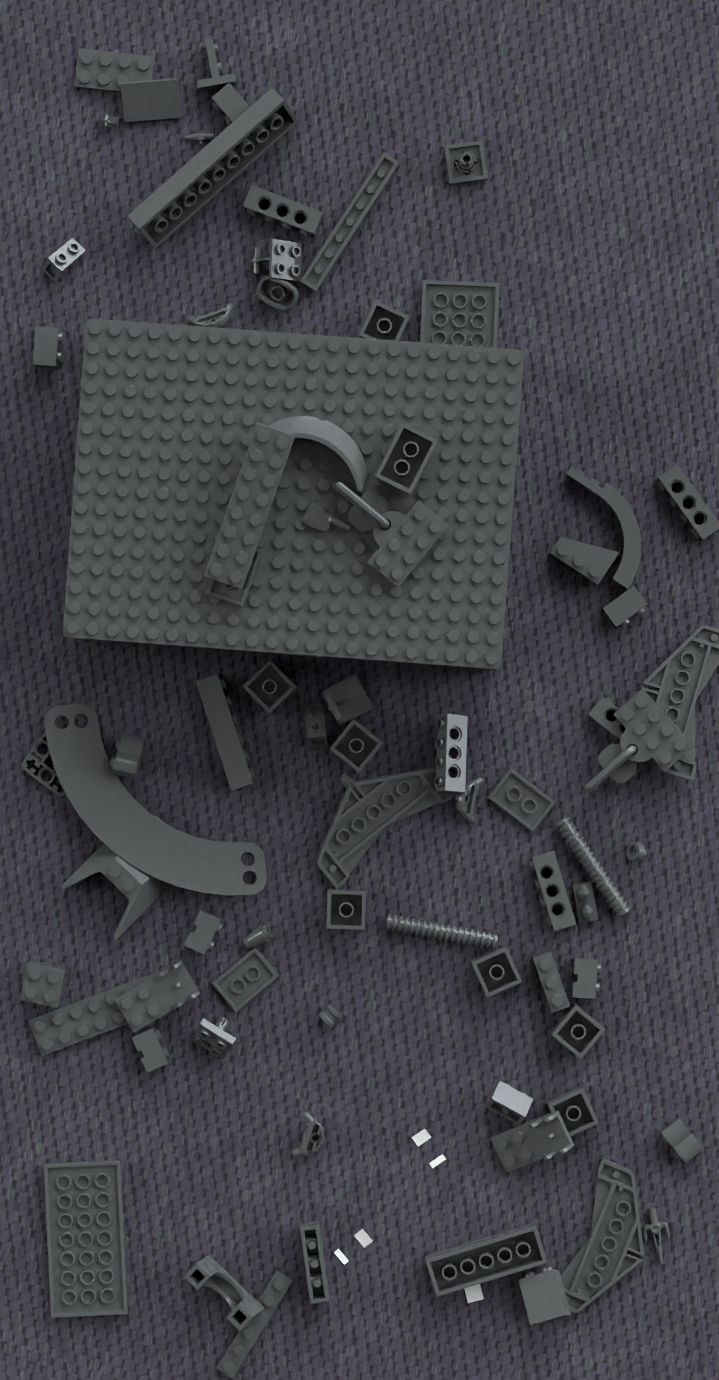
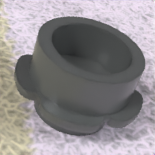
M105 113L104 117L101 118L104 121V126L115 128V125L119 126V117Z

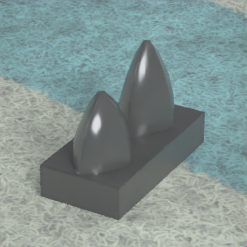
M592 882L572 885L579 923L598 920Z

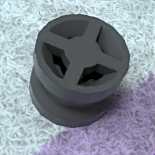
M331 1004L327 1006L325 1011L319 1013V1016L331 1028L337 1020L343 1018Z

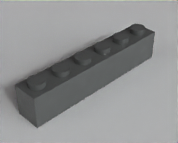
M219 674L197 680L196 684L231 791L253 784V779H256L253 768L249 769L247 763L250 760L247 749L243 750L241 745L244 739L241 731L237 732L235 725L238 724L235 713L231 714L229 706H232L230 696L225 695L223 688H226L223 676L219 677Z

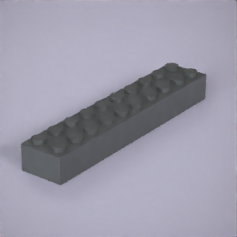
M271 88L128 215V218L156 249L299 121L285 100Z

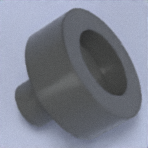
M633 841L628 845L626 855L629 860L639 862L647 855V851L642 843Z

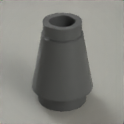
M265 924L257 927L243 938V941L249 949L270 942L273 935L270 928Z

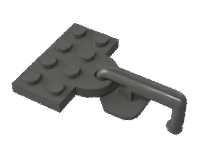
M336 481L333 484V490L336 493H341L354 504L348 512L349 521L360 531L372 530L374 540L379 545L367 562L397 587L401 585L449 526L419 500L404 515L398 511H388L386 499L374 490L365 491L359 497L341 481Z
M641 689L614 713L626 730L621 736L620 744H610L600 753L598 760L604 769L586 784L585 790L595 793L598 790V786L609 776L618 783H624L637 772V762H646L651 758L666 772L689 752L694 745L652 698Z

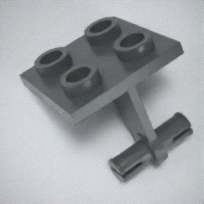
M270 239V257L261 258L262 247H253V258H251V263H253L252 274H261V263H269V278L300 282L302 243Z
M356 674L322 691L329 705L328 709L332 711L339 725L373 709Z

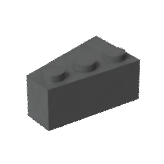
M560 537L549 554L595 585H598L619 552Z

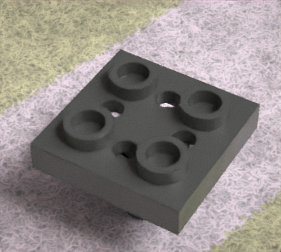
M483 140L444 146L449 185L488 179Z
M220 1017L214 1025L203 1018L191 1040L196 1045L211 1051L214 1056L224 1059L236 1040L235 1037L225 1032L230 1024L229 1021L226 1019L225 1023L221 1025L225 1018Z

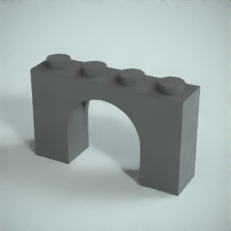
M210 1255L197 1262L184 1276L197 1290L207 1286L218 1292L232 1309L226 1318L239 1331L253 1322L264 1309Z

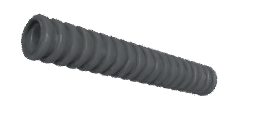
M566 816L556 823L555 827L559 828V833L562 832V837L566 838L565 842L569 843V848L572 847V852H575L576 858H579L578 861L583 863L582 867L586 868V873L589 872L588 876L593 878L592 882H595V886L599 887V892H602L603 898H606L605 901L610 903L609 907H612V911L616 912L615 916L621 917L629 912L631 907L626 905V901H623L624 897L620 896L621 893L620 891L617 892L616 886H613L614 882L610 881V876L607 877V872L603 871V866H600V862L596 861L597 857L593 856V851L590 852V847L586 846L587 842L583 841L584 838L582 836L580 837V832H577L576 826H573L574 823L569 821L570 817Z
M388 914L386 918V931L391 929L392 932L396 930L397 933L401 931L403 934H406L407 932L409 935L433 937L434 940L439 938L440 941L445 939V942L450 940L451 943L453 941L456 944L461 942L462 945L466 943L468 946L472 944L474 947L480 946V948L486 947V949L492 948V950H495L497 946L498 936L496 933L494 935H491V932L485 934V931L480 933L479 930L475 932L474 929H471L469 931L468 928L464 930L462 927H459L458 929L456 926L438 925L437 922L432 924L431 921L426 923V920L421 922L420 919L415 921V918L410 920L409 917L404 919L403 916L399 918L397 915L391 916V914Z

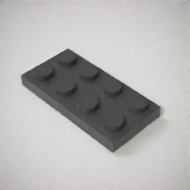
M79 48L74 87L121 93V83L153 80L155 57Z

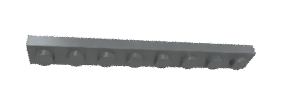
M383 152L300 280L302 284L315 292L318 291L400 162Z

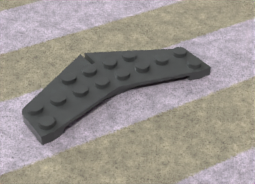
M708 625L700 626L642 683L643 685L658 689V692L640 687L694 745L689 752L666 772L659 764L658 768L663 773L689 781L694 780L696 773L695 703L719 665V629Z
M430 767L352 781L362 794L361 797L348 784L316 860L319 868L336 889L347 881L352 870L386 826L438 803H444L456 795L436 792L434 783L436 768Z
M601 1158L598 1166L591 1236L561 1273L569 1309L572 1313L580 1312L643 1261V1259L627 1253V1250L644 1256L635 1175L629 1168Z

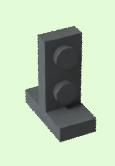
M213 39L205 40L212 78L197 80L199 92L222 88L228 83L232 86L237 85L235 74L220 76V74H223L221 63H217L216 56L220 55L218 44H214Z

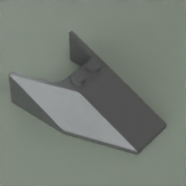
M103 844L61 887L65 889L96 872L104 874L129 899V905L113 937L117 940L159 897L165 882L133 867Z

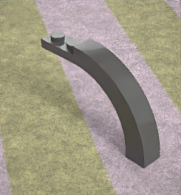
M570 468L566 476L603 500L618 520L622 532L623 549L619 566L611 580L628 590L637 573L641 556V536L636 517L628 502L609 483H606L602 489L600 482L594 478L589 480L579 468Z

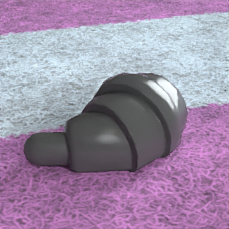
M228 303L225 308L208 313L207 315L190 316L188 321L194 324V326L223 328L227 325L231 316L233 305Z
M481 777L466 783L465 793H459L455 796V800H457L456 809L459 810L460 814L470 824L475 823L473 810L477 791L483 783Z
M308 1112L303 1114V1118L306 1121V1129L303 1131L302 1142L299 1148L292 1150L291 1154L294 1157L317 1152L324 1142V1127Z

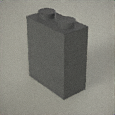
M553 1267L544 1268L541 1270L542 1273L536 1275L535 1272L524 1274V1278L519 1279L530 1325L537 1326L571 1316L560 1271L553 1269Z

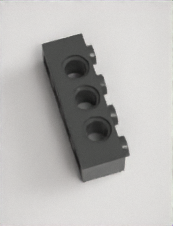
M254 185L250 186L243 204L247 214L254 217L257 214L264 217L263 220L272 224L275 221L282 224L281 227L290 231L293 228L299 230L300 235L310 238V235L315 237L323 217V212ZM261 202H269L270 207L267 210L260 209L259 205ZM280 208L287 209L288 213L285 217L277 215V211ZM298 215H303L306 220L304 223L298 224L295 222V218Z
M677 464L657 478L659 481L656 483L663 493L666 491L669 495V503L673 508L677 507L679 509L681 520L685 524L689 523L692 527L690 532L696 540L699 538L702 541L719 529L718 520ZM673 483L680 484V493L672 491L671 486ZM684 499L692 501L691 509L684 508ZM696 514H700L704 518L701 525L694 522Z
M601 696L587 715L621 740V736L624 733L621 730L622 723L617 718L614 721H608L606 718L608 711L613 710L617 712L619 710L614 706L616 702L609 696L606 698Z
M454 714L438 716L436 723L438 729L436 740L437 758L435 760L436 778L434 782L436 792L450 794L465 793L468 716Z
M554 850L531 856L532 861L529 864L532 873L536 872L538 878L534 880L537 891L541 890L543 898H540L543 909H547L549 914L546 917L548 927H552L554 931L576 925ZM545 867L550 868L552 872L548 878L541 876V870ZM549 886L557 888V893L554 896L547 895L546 890ZM560 904L563 910L560 914L556 915L552 912V907Z
M320 1221L300 1223L310 1304L328 1302L330 1294Z

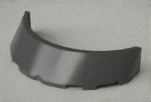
M310 416L289 417L269 425L295 435V438L314 440L331 448L348 465L355 479L357 492L362 494L367 478L365 461L356 443L340 427L329 421H322Z

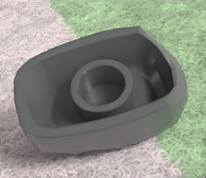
M269 275L264 276L260 280L256 289V294L262 301L280 310H286L294 306L299 297L298 290L291 283L283 279L269 278Z

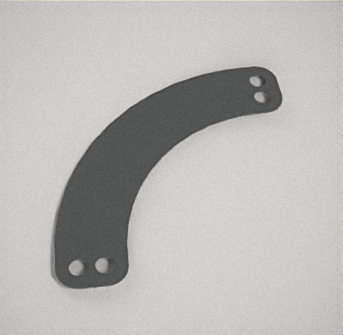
M84 704L61 705L53 707L48 711L44 721L46 737L59 781L78 815L110 850L133 867L176 887L200 893L225 896L255 895L263 890L266 885L267 875L264 853L259 846L251 842H220L195 837L176 830L160 821L131 796L116 774H112L113 768L110 767V761L103 746L98 717L91 707ZM79 714L85 715L88 719V724L84 728H78L74 724L75 716ZM58 716H65L69 721L68 727L65 729L57 728L55 726V719ZM249 852L253 854L255 861L251 866L242 864L241 856L243 853ZM252 871L255 873L257 880L253 885L244 883L243 874L245 872Z

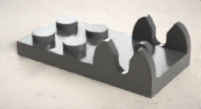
M182 960L114 1000L133 1032H136L173 1009L180 1007L185 1002L194 999L200 994V991Z
M558 1110L490 1137L506 1173L543 1158L547 1160L557 1153L563 1154L574 1146Z

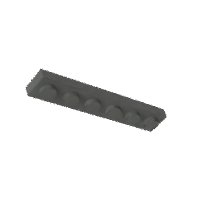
M276 1270L258 1299V1302L264 1309L253 1322L237 1333L216 1367L217 1370L233 1379L293 1282V1279Z

